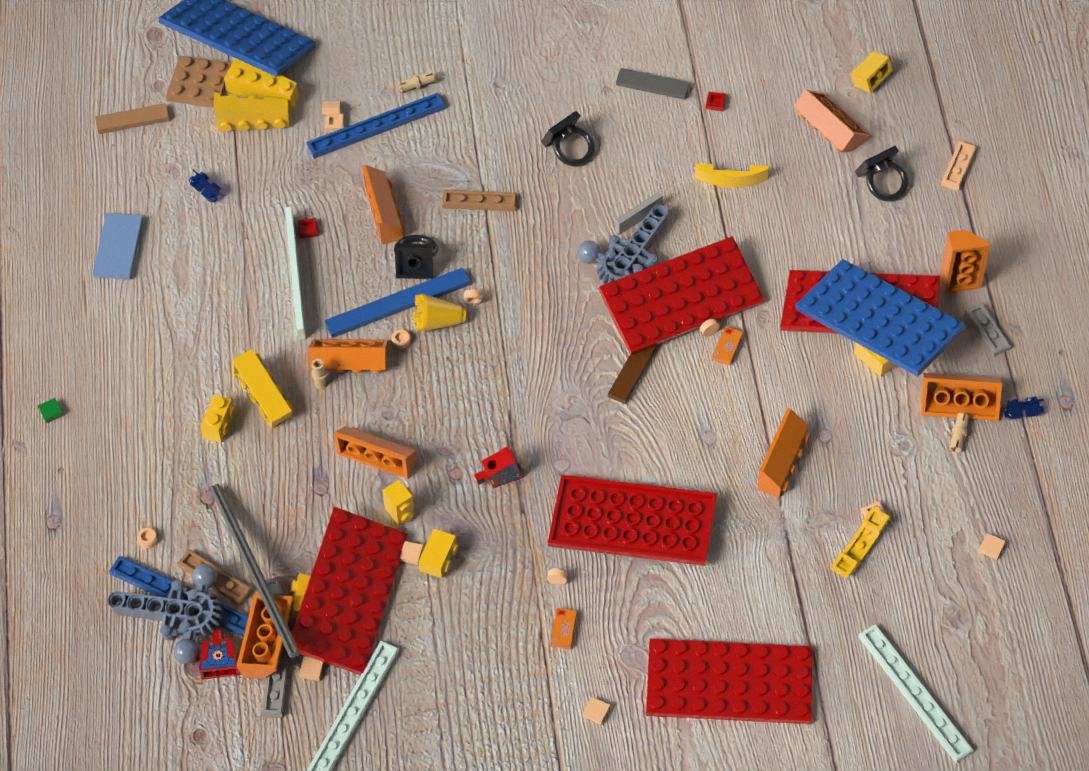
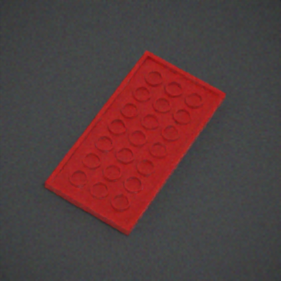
M733 236L609 282L598 288L630 355L696 330L709 319L719 321L765 302Z
M790 270L780 325L781 331L837 333L797 311L795 306L829 271ZM870 273L937 309L940 276Z
M561 474L548 546L706 566L717 493Z
M334 506L291 632L300 654L362 675L369 661L408 533Z
M650 638L646 716L811 724L813 646Z

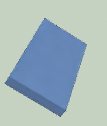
M106 213L93 269V277L130 280L143 223L142 215Z

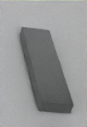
M620 68L616 80L617 86L684 100L689 88V82L624 68Z

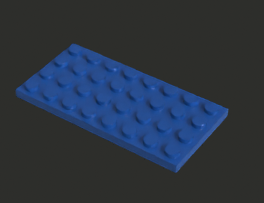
M183 0L159 17L160 24L275 77L279 76L313 50L316 44L315 41L306 36H302L293 30L282 27L278 23L271 22L262 16H258L225 0Z
M844 259L795 304L797 311L917 377L965 329V323Z

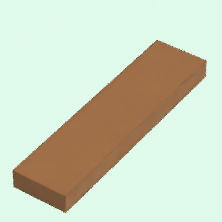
M166 103L95 116L98 134L169 121Z
M444 190L442 208L515 211L517 193Z
M188 549L177 562V566L192 575L195 567L200 564L207 563L213 566L217 571V581L211 588L241 606L252 593V588Z

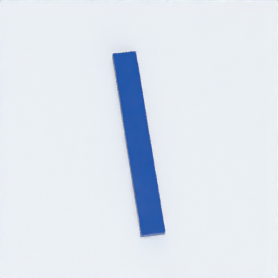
M435 93L310 140L306 144L313 159L434 114L446 109L439 93Z
M462 267L324 320L325 325L333 338L414 307L416 295L426 294L438 298L469 286L470 280Z
M122 556L118 557L109 570L110 575L155 596L168 598L173 580ZM184 596V600L189 601L188 596ZM221 603L220 607L223 609L221 615L223 618L217 621L220 624L219 626L244 637L249 616ZM195 611L193 614L198 615L200 611Z

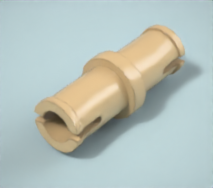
M430 71L418 76L413 75L412 78L399 81L398 84L401 93H403L404 91L413 88L419 89L422 85L435 82L433 72Z
M315 359L311 363L313 369L311 374L313 380H315V387L321 390L327 386V372L323 361Z
M964 413L957 414L956 424L951 432L953 436L949 450L953 451L955 448L954 452L956 453L961 452L963 440L967 436L966 428L969 415L966 414L965 418H963Z

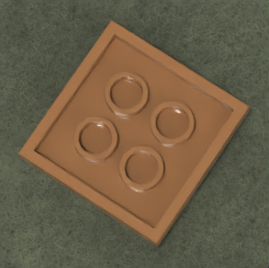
M179 56L166 94V100L214 108V92L220 93V96L223 95L225 89L224 78L231 63Z

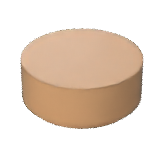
M467 290L464 292L463 300L468 304H478L482 302V292Z
M709 319L701 325L700 331L703 336L707 337L717 332L720 326L715 319Z
M400 329L392 334V344L394 347L404 349L410 345L411 337L408 331Z
M143 528L138 532L137 539L141 547L151 548L156 545L158 536L154 529Z
M551 569L548 571L547 580L550 583L562 585L567 582L568 574L562 569Z

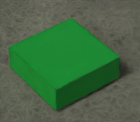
M56 398L37 405L45 423L64 416Z

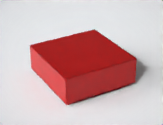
M708 91L706 109L723 111L726 94Z
M316 218L298 220L300 239L318 236Z

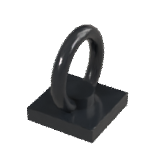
M577 110L551 127L541 141L545 147L553 142V150L556 157L562 163L573 167L585 165L592 159L595 153V142L591 134L586 129L575 125L581 117ZM573 132L582 135L588 144L586 155L580 159L566 157L560 148V142L568 138Z
M896 145L866 159L855 170L858 178L867 174L866 183L871 194L877 199L886 202L896 201L903 197L909 185L906 170L899 163L892 160L899 152ZM888 167L895 169L901 177L900 189L894 194L880 192L874 184V174H878Z
M410 235L398 240L394 245L396 278L433 279V257L438 252L437 243L432 238L424 235ZM412 242H422V243H425V244H409V243H412Z

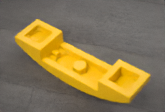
M695 164V178L716 186L745 187L768 180L769 166L750 165V171L713 170L714 164Z
M872 507L862 521V525L843 553L841 552L830 569L848 579L869 553L890 516Z

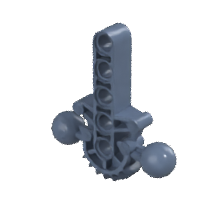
M655 205L629 240L618 238L617 235H611L609 238V249L606 254L601 252L600 246L596 242L591 240L584 241L578 249L580 260L588 264L600 263L596 267V272L603 285L657 265V256L650 254L648 249L667 224V208L663 205Z
M207 563L198 565L192 573V580L196 585V589L189 591L180 581L175 580L171 584L168 598L115 591L109 595L107 600L108 605L117 615L162 621L160 633L167 641L172 640L178 633H184L183 639L177 642L174 647V657L182 664H191L197 659L199 647L195 643L196 636L203 635L207 638V633L209 631L213 633V627H219L220 624L217 621L223 618L221 615L223 612L222 607H220L221 602L217 599L216 594L207 595L208 588L215 585L217 581L216 569ZM187 595L189 601L184 600V596ZM118 601H122L120 605L115 606ZM142 603L139 608L134 609L136 604ZM161 606L159 610L153 611L155 607ZM180 608L178 613L172 614L175 609ZM195 611H200L197 616H192Z

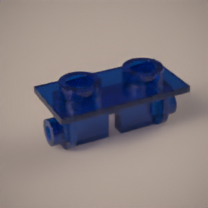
M194 169L192 170L196 175L190 177V185L199 193L202 191L201 194L209 202L215 203L218 200L219 194L223 197L225 196L220 192L222 188L214 181L210 183L208 181L209 177L204 172L198 173Z
M1029 397L1024 402H1019L1018 399L1008 400L1007 404L1002 406V409L1007 408V411H1004L1005 419L1024 418L1022 412L1024 410L1026 418L1040 416L1044 413L1043 406H1040L1044 399Z

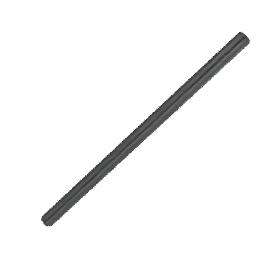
M215 484L210 487L211 493L289 657L294 658L300 654L299 649L221 486Z

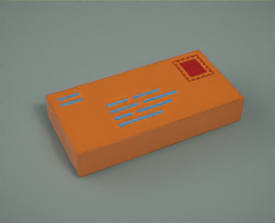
M725 326L713 353L712 360L730 365L743 337V332Z
M556 609L550 643L551 647L571 649L577 610Z

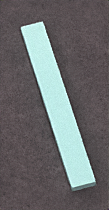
M285 207L298 339L304 340L306 332L294 215L291 207Z
M875 624L859 633L861 641L954 762L957 763L972 754L974 751L878 626Z
M380 641L365 671L360 676L307 771L333 770L398 655L399 648Z

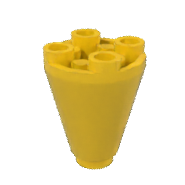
M426 294L416 295L415 297L417 312L413 313V323H416V330L419 332L459 325L466 320V308H461L460 305Z

